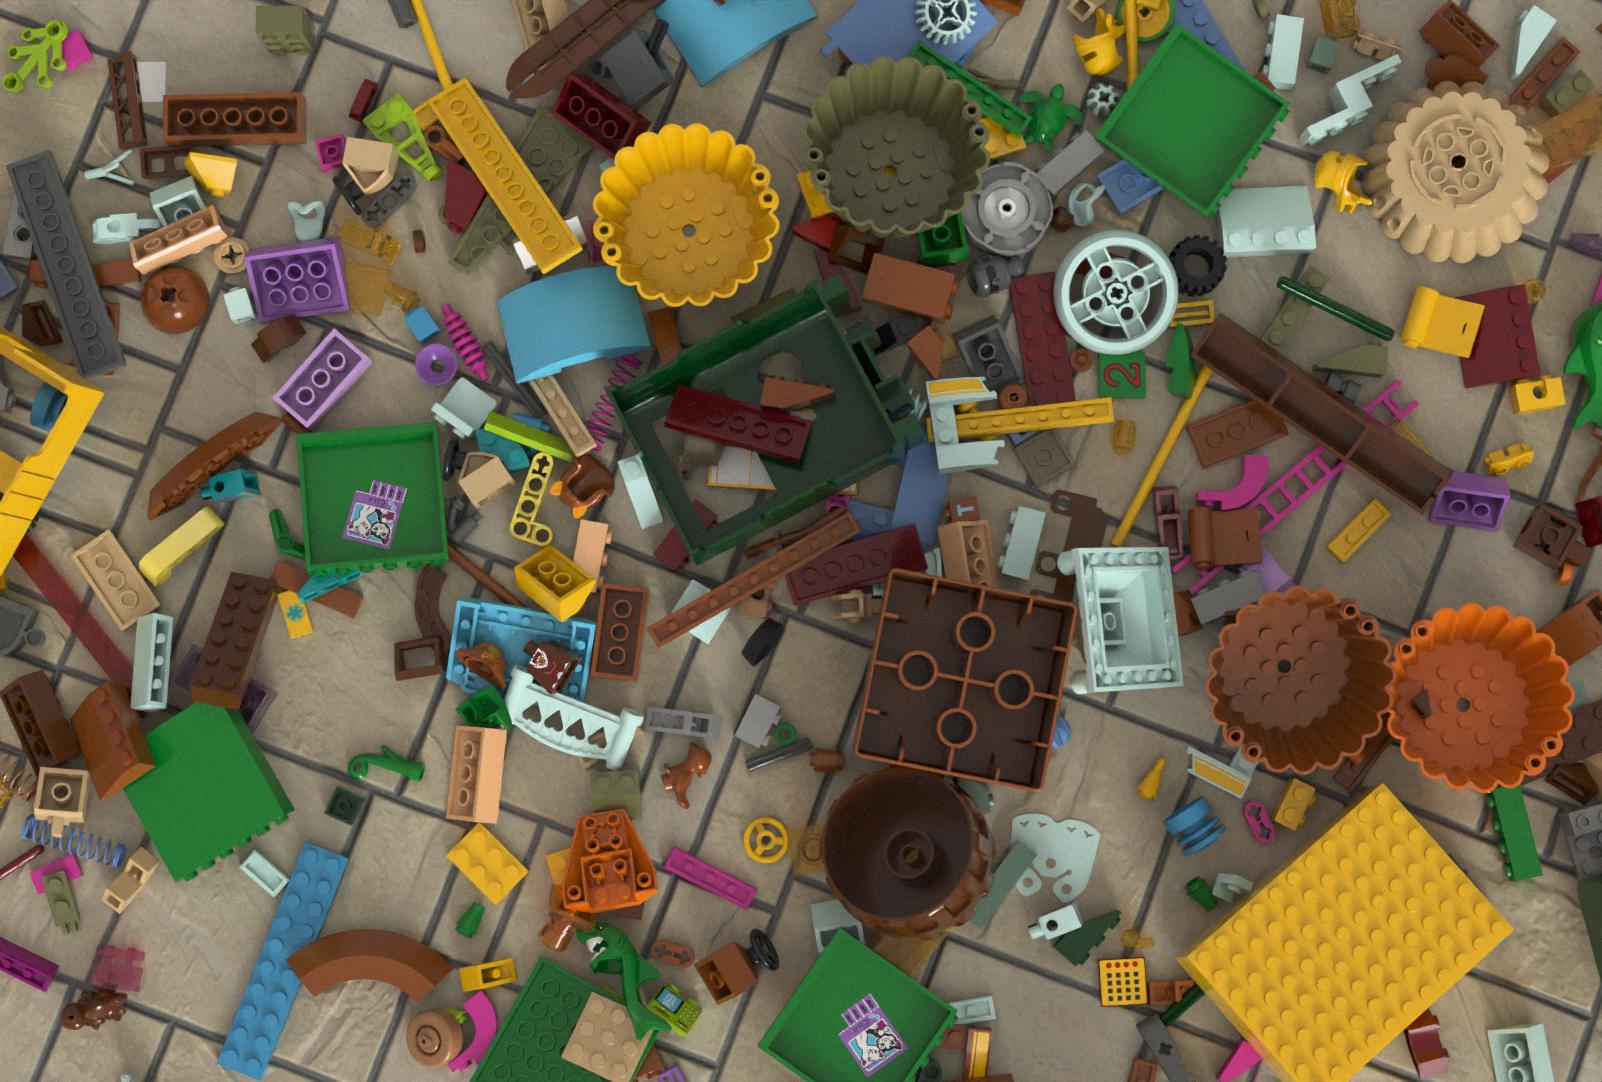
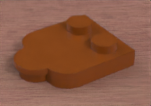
M1449 54L1444 59L1432 58L1425 65V74L1429 78L1427 88L1432 91L1436 85L1443 81H1452L1459 87L1470 81L1483 85L1489 76L1458 54Z

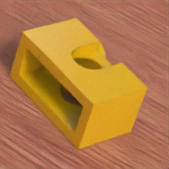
M1552 375L1538 377L1539 381L1530 382L1529 378L1515 381L1516 384L1509 388L1514 415L1559 408L1565 405L1561 377L1553 378ZM1533 388L1540 390V399L1534 396Z

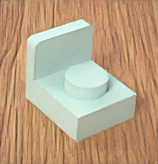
M1218 873L1212 895L1231 903L1234 893L1240 894L1241 891L1251 892L1254 883L1238 875Z

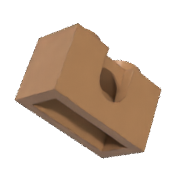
M775 582L762 588L764 590L763 598L757 600L750 595L740 601L738 615L766 619V614H771L773 600L768 599L770 590L774 591Z

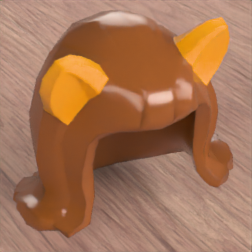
M583 454L578 458L573 456L571 460L575 464L565 470L560 480L553 483L549 490L551 495H559L561 501L573 509L572 512L575 519L584 516L587 509L596 505L604 495L611 498L614 493L613 490H615L613 477L607 467L592 455Z

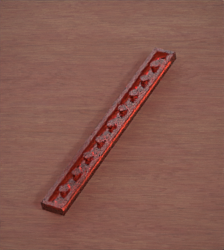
M25 533L13 557L114 683L125 685L131 700L134 667L28 534ZM136 710L143 719L151 714L150 712Z

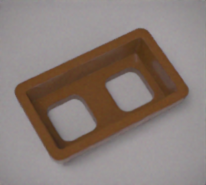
M177 145L141 149L142 178L155 179L191 175L187 169L175 170L174 158L177 156L187 157L190 152H193L192 146ZM152 159H164L165 169L163 172H152Z

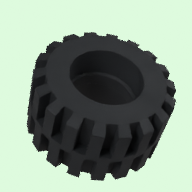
M1194 235L1193 238L1190 236L1186 237L1173 248L1169 259L1176 272L1178 288L1180 289L1179 293L1184 294L1186 292L1191 297L1195 294L1198 297L1203 296L1205 293L1208 294L1216 288L1224 278V273L1227 270V265H1225L1227 257L1222 255L1224 251L1222 246L1220 248L1216 246L1217 241H1209L1210 237L1208 236L1200 238V235ZM1188 255H1199L1207 261L1209 272L1205 277H1193L1186 271L1184 259Z

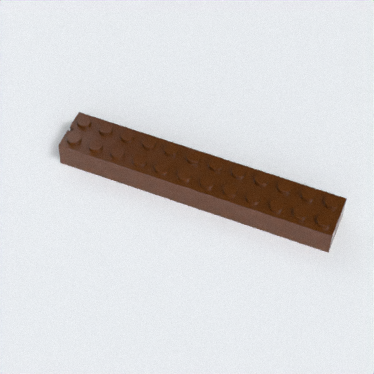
M1222 313L1214 319L1190 355L1421 515L1425 513L1453 474V471Z

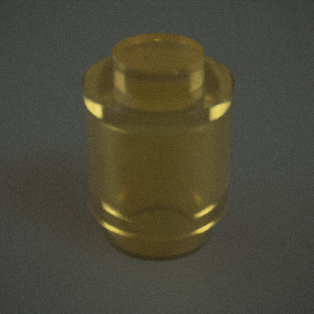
M1117 420L1116 425L1113 426L1112 449L1116 450V454L1129 455L1131 451L1135 450L1137 429L1134 427L1135 422Z

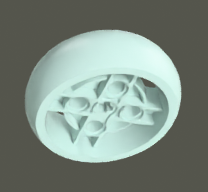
M1128 230L1102 231L1081 240L1062 260L1056 273L1053 288L1056 313L1067 333L1087 349L1109 355L1132 353L1154 342L1170 324L1176 311L1179 295L1176 272L1167 254L1151 239ZM1124 246L1132 248L1145 255L1150 262L1139 267L1136 263L1124 258H1111L1106 247ZM1086 258L1091 269L1084 278L1081 298L1070 303V285L1073 275L1080 263ZM1109 266L1111 268V275L1108 278H1101L1099 274L1101 267ZM1136 275H1140L1143 280L1142 285L1138 288H1133L1131 286V279ZM1161 282L1162 296L1160 306L1154 318L1145 326L1141 315L1149 304L1150 287ZM1113 287L1122 290L1119 293V298L1110 296V293L1113 292L1111 290ZM1093 297H1099L1101 299V306L1095 310L1091 309L1089 306L1090 300ZM1124 307L1132 309V315L1128 319H1122L1120 315ZM1093 318L1105 326L1121 327L1126 337L1118 339L1101 337L1090 332L1081 323Z

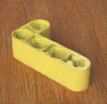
M545 452L536 454L532 460L510 524V532L516 539L541 548L552 545L555 538L554 533L549 527L536 523L555 469L554 459ZM546 458L549 466H544L542 473L546 475L544 478L539 475L541 466L538 463L539 461L543 462ZM534 480L542 481V488L539 491L531 490L530 486ZM526 502H533L535 504V509L531 513L523 511V506ZM521 523L526 524V533L517 535L515 531L517 525ZM547 531L549 532V539L543 543L539 542L537 539L539 532Z
M210 506L204 507L140 560V572L155 587L160 586L170 577L171 570L215 535L224 526L225 522Z

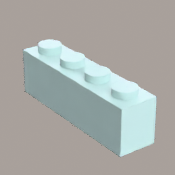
M151 613L137 619L130 709L151 713L167 707L173 617Z

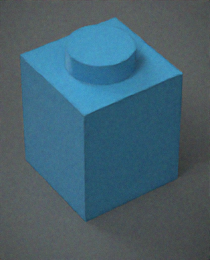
M418 306L414 307L407 313V317L404 318L422 345L441 333V330L424 306L420 308Z

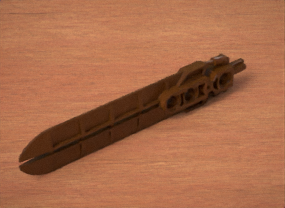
M588 0L514 61L506 79L508 92L534 73L535 75L512 93V96L527 99L545 94L661 0H627L618 8L616 6L623 0ZM612 11V13H610L607 17H605L602 21H600V22H599L597 25H595L592 29L590 28V27H591L592 25H594L598 20H600L603 16H605L608 12ZM586 31V34H584L566 50L564 49L567 45H569L572 41H574L577 37H579L582 33ZM557 53H561L551 62H549L545 67H543L540 71L538 70L541 66H543L546 62L553 58Z

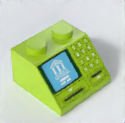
M664 983L647 1006V1010L665 1019L672 1027V1030L684 1038L702 1013V1010L699 1009L701 1004L692 997L688 999L680 994L682 990L673 983L669 985Z

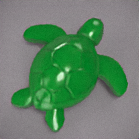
M1062 84L1055 85L1047 98L1038 91L1025 92L1019 97L1018 101L1020 104H1034L1029 113L1033 117L1029 122L1030 132L1023 137L1026 144L1032 143L1035 140L1037 143H1042L1045 151L1051 152L1053 149L1051 139L1055 138L1063 130L1066 117L1070 118L1078 126L1082 124L1083 117L1079 109L1072 104H1062L1060 102L1064 96Z

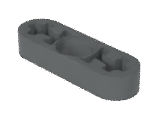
M410 174L399 175L365 208L362 213V219L365 224L370 228L380 227L415 193L417 189L415 179ZM403 180L405 182L410 180V189L403 188L400 191L403 196L400 198L393 189L396 188L399 191L403 187L401 182ZM388 195H393L396 198V203L392 207H386L383 203L384 198ZM380 204V206L384 211H386V213L383 214V212L380 211L377 214L378 220L376 222L374 220H371L369 222V214L371 212L373 214H376L379 211L377 205Z

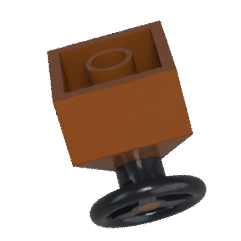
M754 928L750 931L752 946L748 949L733 941L694 964L717 1005L737 997L757 984L758 964L762 963L771 971H776L779 968L778 954L770 939L760 929Z

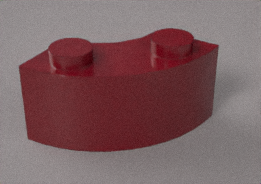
M1429 1008L1404 1029L1409 1053L1420 1080L1447 1073V1062H1450L1448 1051L1442 1047L1439 1038V1020L1436 1015H1432Z

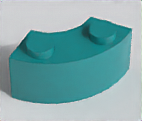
M485 429L475 430L479 451L498 456L504 462L510 474L530 469L531 461L518 442Z

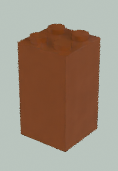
M874 253L862 299L868 305L906 315L911 313L913 317L944 325L945 320H950L953 306L950 302L952 297L956 298L959 281H956L955 274Z

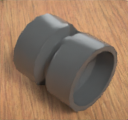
M1330 372L1324 384L1336 392L1340 391L1338 393L1352 403H1355L1361 389V384L1352 380L1345 382L1343 376L1334 372Z

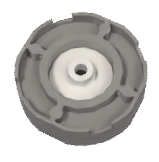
M1003 162V164L987 167L980 173L983 180L982 187L978 192L968 197V204L961 212L965 235L973 246L987 254L997 255L1002 258L1024 255L1038 245L1052 220L1053 204L1049 188L1040 175L1021 164Z

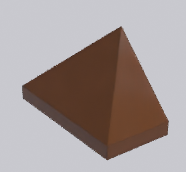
M45 300L24 304L22 313V337L40 347L62 342V338Z
M1583 763L1558 764L1545 779L1546 782L1584 806L1599 791Z

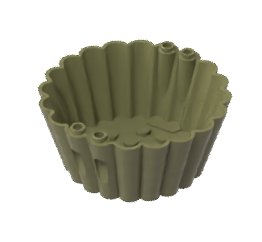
M880 56L874 59L870 66L865 63L851 65L846 72V77L836 76L830 79L826 84V95H820L812 101L811 113L813 118L808 119L803 127V134L808 142L803 150V158L812 170L810 176L811 183L824 196L828 206L841 219L850 221L858 231L867 232L870 230L878 238L886 237L889 234L895 238H903L914 233L939 227L945 223L948 217L962 212L968 204V197L978 192L982 187L983 180L980 173L990 163V155L984 148L990 139L989 129L984 123L979 122L982 117L981 106L977 101L966 98L967 89L965 85L956 79L947 80V75L940 66L927 65L923 67L921 62L913 57H904L896 63L888 56ZM886 167L892 168L896 171V175L889 178L884 175L883 171Z

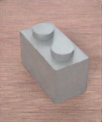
M755 694L734 736L759 749L761 745L766 747L772 735L768 732L771 725H777L783 714L779 712L781 707Z

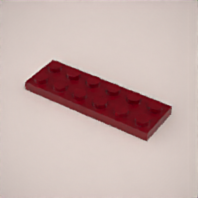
M1055 272L1011 278L1010 293L1029 406L1076 401L1064 327L1057 316L1054 306L1053 288Z
M678 385L665 419L664 427L799 464L812 427V421Z
M916 523L839 544L785 575L793 604L796 606L883 582L893 568L919 572L928 569V564Z

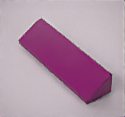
M0 937V970L47 992L59 966Z

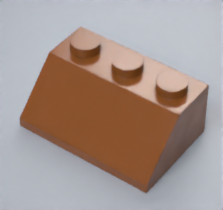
M1452 0L1443 5L1418 31L1427 43L1432 44L1439 50V54L1443 58L1449 54H1458L1477 68L1500 46Z

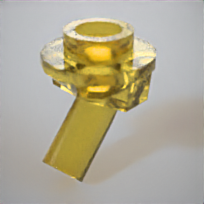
M1136 928L1132 930L1127 929L1120 938L1122 948L1134 947L1141 949L1154 946L1153 938L1141 939Z

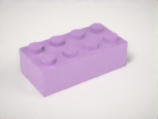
M333 329L274 395L273 399L305 427L313 431L373 362L336 329Z

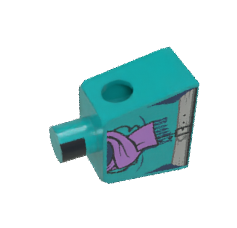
M244 469L209 477V485L200 488L203 500L213 499V501L223 503L261 495L257 472Z

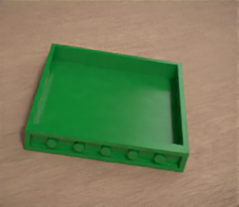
M1176 23L1098 130L1094 139L1206 219L1209 214L1213 217L1221 206L1218 204L1221 197L1227 198L1235 186L1232 185V182L1235 178L1241 179L1248 170V167L1245 165L1249 159L1255 160L1262 150L1259 145L1264 139L1269 141L1276 130L1273 126L1279 120L1282 123L1290 112L1287 109L1290 103Z

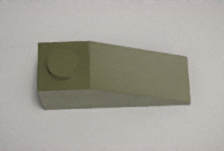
M1369 342L1368 345L1317 362L1313 365L1312 371L1382 378L1386 375L1388 347H1382L1381 343Z

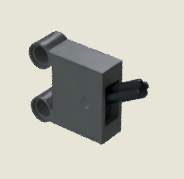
M658 18L650 37L645 30H634L600 58L590 60L587 66L588 74L594 79H610L614 77L625 97L618 98L638 112L640 107L675 82L674 77L658 52L668 30L669 23ZM601 64L603 65V72H602V73L600 72V65H601Z

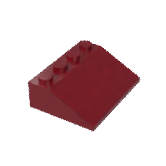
M1525 284L1455 297V299L1485 305L1469 359L1460 357L1465 389L1515 382L1527 378L1534 379L1541 375Z

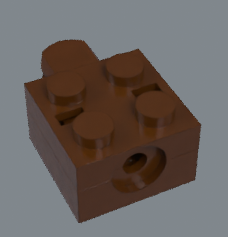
M1544 504L1534 507L1513 544V547L1551 569L1560 568L1564 560L1574 566H1581L1586 564L1591 557V550L1576 541L1583 527Z

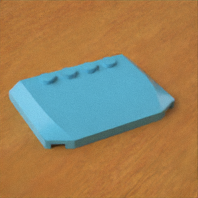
M458 598L446 679L454 681L461 686L463 691L469 694H474L491 684L471 671L454 652L459 648L470 649L481 642H492L502 650L504 659L509 664L504 672L506 687L500 689L493 685L502 700H504L512 679L510 674L513 666L519 665L527 668L532 658L523 651L525 645L530 640H533L538 645L542 641L554 640L583 655L561 694L584 702L597 623L577 616H571L565 621L560 622L548 611L476 598ZM535 678L533 679V683L541 685ZM538 701L535 702V703L532 704V705L539 706V705H538Z

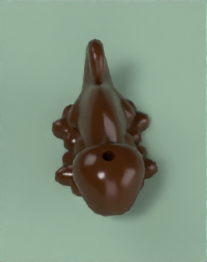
M104 983L103 988L98 993L82 991L81 998L77 1003H69L62 1009L59 1016L60 1023L64 1028L70 1030L81 1029L84 1025L92 1026L94 1030H98L100 1024H104L106 1019L120 1021L126 1010L118 1007L126 1002L128 995L126 993H114L118 986Z

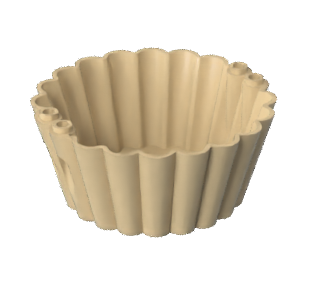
M1443 81L1436 85L1433 91L1428 88H1419L1411 93L1408 102L1401 101L1393 104L1388 111V121H1382L1373 128L1372 139L1375 144L1370 145L1364 151L1363 160L1369 162L1368 166H1366L1369 170L1364 173L1361 184L1364 191L1371 195L1372 204L1367 205L1369 212L1375 218L1382 219L1381 230L1384 235L1391 239L1400 238V244L1406 252L1418 254L1423 251L1425 256L1433 262L1445 261L1450 256L1457 263H1467L1475 257L1476 253L1485 257L1493 256L1499 251L1501 242L1512 243L1518 240L1522 234V224H1528L1537 217L1539 210L1536 200L1541 199L1548 190V183L1542 174L1549 167V158L1545 151L1539 149L1542 145L1543 135L1538 127L1528 125L1529 113L1521 105H1510V100L1503 91L1496 89L1486 92L1485 88L1475 81L1467 82L1461 87L1452 81ZM1462 156L1465 159L1463 168L1453 167L1451 163L1452 158Z

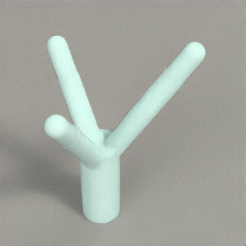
M128 149L105 167L85 171L84 176L86 180L106 176L134 185L132 180L109 173L110 170L119 166L120 161L132 153V149Z

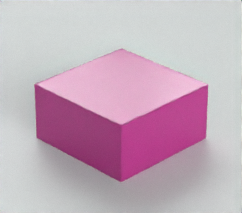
M78 29L69 33L62 41V58L66 60V68L68 70L94 58L82 33Z
M343 134L315 141L323 171L344 167L342 162L346 140Z

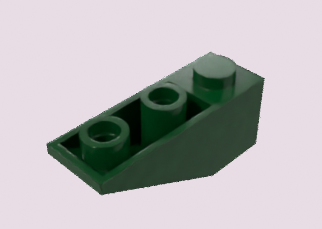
M1116 909L1083 922L1082 927L1062 934L1052 947L1074 966L1078 964L1083 965L1090 957L1088 952L1093 946L1098 947L1106 937L1103 934L1108 928L1114 929L1120 922L1121 918H1119V915L1122 912Z

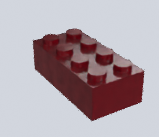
M578 73L569 74L550 112L613 160H615L617 152L623 147H634L637 137L647 132L651 121L586 74Z

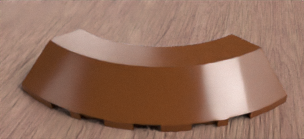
M254 412L223 429L193 450L163 476L150 491L147 514L149 521L184 505L209 477L218 474L234 461L237 456L241 458L262 446L281 424V418Z
M355 929L327 935L302 947L286 959L298 979L314 997L339 983L357 979H370L391 984L403 990L418 1002L454 969L440 954L418 940L395 932L374 929Z

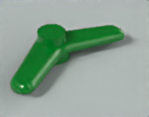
M274 509L269 513L277 551L281 554H287L306 561L304 545L294 541L293 537L289 535L280 510Z

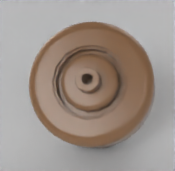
M434 1008L423 1011L413 1017L407 1028L406 1041L409 1052L419 1064L429 1068H436L448 1064L457 1058L463 1045V1033L454 1015L444 1009Z

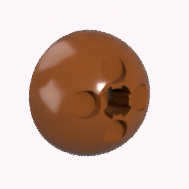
M179 266L162 268L153 273L142 288L141 308L143 314L153 327L164 333L181 334L197 327L208 312L210 303L208 288L203 279L190 269Z

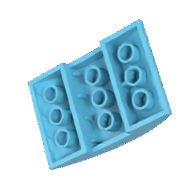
M666 0L654 10L658 18L669 23L667 33L702 87L740 65L742 60L777 39L781 40L818 17L808 0H727L720 7L713 0Z
M617 266L583 268L549 276L518 288L497 301L517 384L560 373L563 367L601 357H606V360L651 349L635 285L628 286L620 282L616 274Z

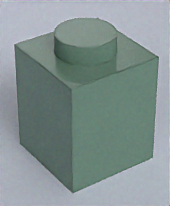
M1318 36L1314 41L1306 68L1328 74L1332 69L1340 43L1335 42V39L1330 36Z

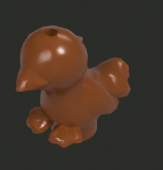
M690 742L689 753L686 759L671 768L665 763L664 769L666 774L660 775L666 793L674 791L677 797V804L684 809L690 807L686 799V790L691 784L693 774L697 773V776L701 778L702 774H706L712 760L708 749L697 746Z

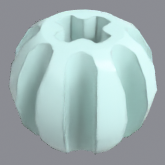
M1103 83L1096 85V90L1093 88L1089 90L1087 97L1090 99L1086 100L1088 108L1094 109L1091 112L1093 115L1098 116V113H1102L1103 118L1108 117L1111 114L1110 111H1113L1118 103L1116 102L1120 100L1118 92H1112L1115 88L1114 86L1109 84L1108 88H1105Z

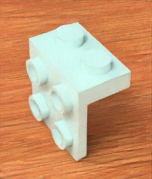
M460 378L442 403L438 404L436 402L431 410L435 414L433 418L445 426L448 423L454 427L452 432L460 438L464 439L466 436L472 440L476 435L475 430L482 427L487 420L489 412H493L496 408L497 402L465 378Z

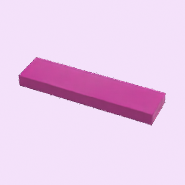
M675 846L663 867L745 910L748 909L757 891V888Z

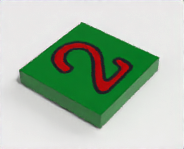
M1132 352L1122 355L1098 353L1099 399L1108 397L1112 399L1146 398L1145 352Z

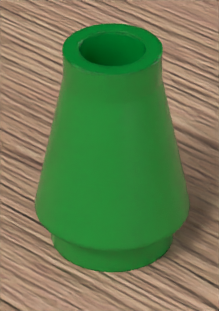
M1197 876L1186 884L1187 895L1204 907L1207 912L1212 911L1218 905L1205 879Z
M473 902L471 907L456 922L455 930L471 939L474 934H477L485 908Z

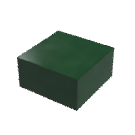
M337 786L324 813L346 824L353 825L365 798Z

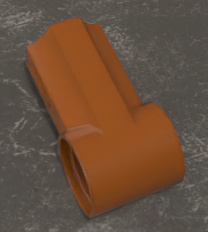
M430 126L426 129L424 138L429 149L436 151L446 160L458 165L464 161L465 158L451 137L441 127ZM432 134H439L441 136V140L437 143L431 142L429 138Z

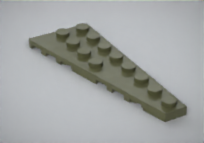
M539 106L516 145L515 150L545 194L548 195L595 146L552 115L551 111ZM489 194L486 196L448 261L450 265L468 275L513 230Z

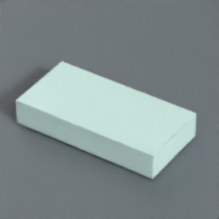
M254 849L239 866L274 898L290 880L288 876L257 849Z

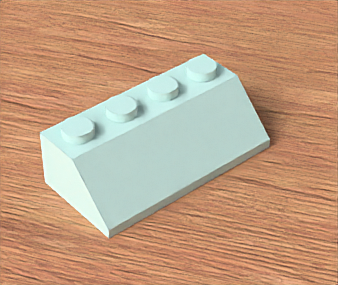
M1543 1023L1520 1024L1487 1030L1497 1082H1554Z

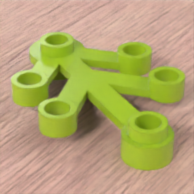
M56 19L49 21L45 28L23 29L21 37L26 42L33 43L37 38L45 37L41 44L20 47L12 45L8 48L7 55L13 60L18 61L23 56H31L16 74L8 73L4 76L2 85L5 90L12 93L20 92L24 87L23 80L37 63V85L45 89L51 87L53 80L48 75V50L51 46L53 48V58L50 62L51 67L58 71H63L67 66L66 60L62 58V41L68 34V27L65 22Z

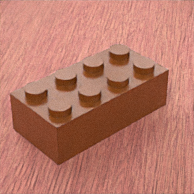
M602 583L591 677L639 682L650 595L649 588Z

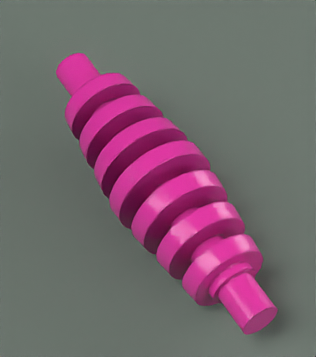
M449 303L441 307L445 314L443 322L445 326L450 325L446 329L447 333H454L450 340L452 343L457 342L453 346L455 351L462 350L458 353L460 358L468 357L464 360L466 366L473 365L469 368L471 373L478 374L482 382L490 378L486 371L488 363L486 360L481 361L484 357L483 351L477 352L481 348L480 343L473 344L477 341V336L475 334L470 335L473 332L470 327L464 328L467 322L464 319L458 321L462 315L459 312H453Z

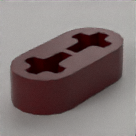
M369 79L363 81L350 109L349 118L360 123L362 122L376 94L378 83Z

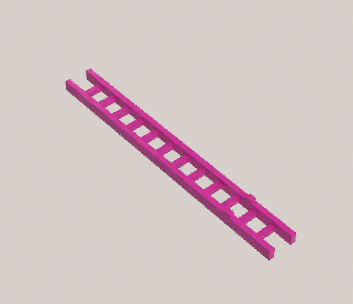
M1397 380L1362 410L1373 416L1370 410L1382 401L1395 416L1386 424L1391 429L1416 408L1419 403L1415 400L1401 412L1398 410L1399 405L1393 398L1390 400L1387 397L1402 385ZM1319 445L1248 504L1244 509H1253L1260 503L1273 518L1260 529V537L1336 475L1347 463L1341 461L1330 470L1318 456L1325 449ZM1311 460L1325 474L1314 485L1300 470ZM1294 474L1308 489L1297 499L1283 485ZM1276 489L1290 503L1279 514L1265 499ZM1188 554L1171 569L1173 575L1188 562L1191 563V554ZM1216 566L1209 573L1206 570H1197L1203 578L1187 591L1192 595L1226 566Z

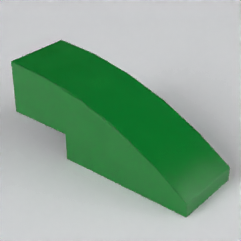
M1182 323L1177 324L1165 365L1172 372L1167 390L1173 396L1191 399L1195 381V359L1190 355L1194 348L1189 330Z

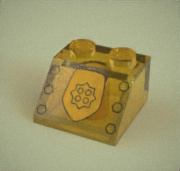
M1319 0L1326 36L1334 39L1353 37L1360 28V19L1358 15H1355L1354 10L1356 0Z

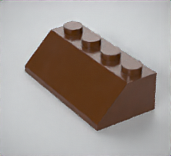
M43 670L21 676L0 691L1 700L37 777H39L40 767L58 768L81 755L79 744L74 739L70 730V724L64 717L60 708V702L55 697L50 680Z

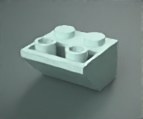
M838 899L810 904L818 952L824 950L839 926L865 944L861 922L854 918Z

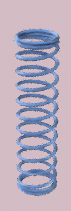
M33 814L26 818L22 827L21 836L23 839L27 840L32 837L34 842H38L41 839L43 845L49 842L52 848L59 845L60 851L68 848L69 854L77 850L79 857L86 853L88 860L95 857L97 863L103 860L106 866L112 862L113 868L116 869L120 867L125 857L126 845L117 843L112 859L106 863V854L111 845V840H108L103 856L100 860H97V851L102 842V837H100L95 852L89 858L88 849L92 843L93 834L88 839L85 851L80 855L79 846L84 838V831L79 836L77 847L71 852L70 843L74 838L75 828L71 831L68 844L62 849L61 841L67 830L66 825L64 826L63 837L59 838L55 846L52 845V835L44 843L43 836L49 825L47 823L48 820L45 821L41 836L38 840H35L34 834L40 820H36Z

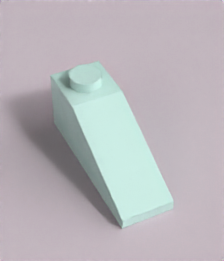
M1536 5L1529 11L1525 9L1517 19L1520 24L1515 30L1509 77L1512 81L1520 75L1557 21Z
M638 454L618 461L642 530L663 523L664 520L645 467Z

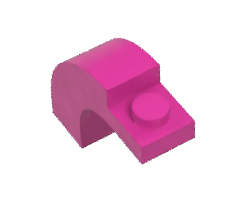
M1243 456L1241 458V477L1235 488L1229 491H1198L1195 493V503H1201L1202 507H1215V503H1218V511L1235 510L1248 503L1259 493L1265 483L1268 473V456Z
M484 989L462 1005L473 1019L476 1032L471 1046L448 1064L452 1072L457 1069L462 1072L472 1064L471 1058L479 1065L499 1031V1018L496 1007Z

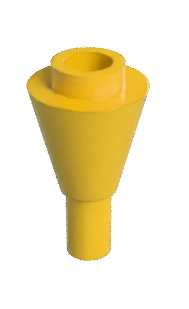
M1158 757L1153 769L1136 787L1140 797L1146 800L1157 799L1161 772L1167 762L1166 760Z

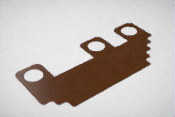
M1056 490L1054 492L1051 510L1054 513L1072 517L1063 552L1071 551V549L1102 547L1108 519L1101 516L1102 509L1096 507V498L1064 490ZM1061 495L1068 496L1071 500V505L1066 510H1061L1056 505V500ZM1042 551L1039 553L1036 564V572L1038 574L1057 578L1054 592L1049 593L1033 589L1030 591V595H1042L1045 598L1066 602L1073 601L1076 574L1064 575L1059 570L1057 561L1060 554ZM1052 557L1056 562L1054 570H1043L1041 567L1042 559Z

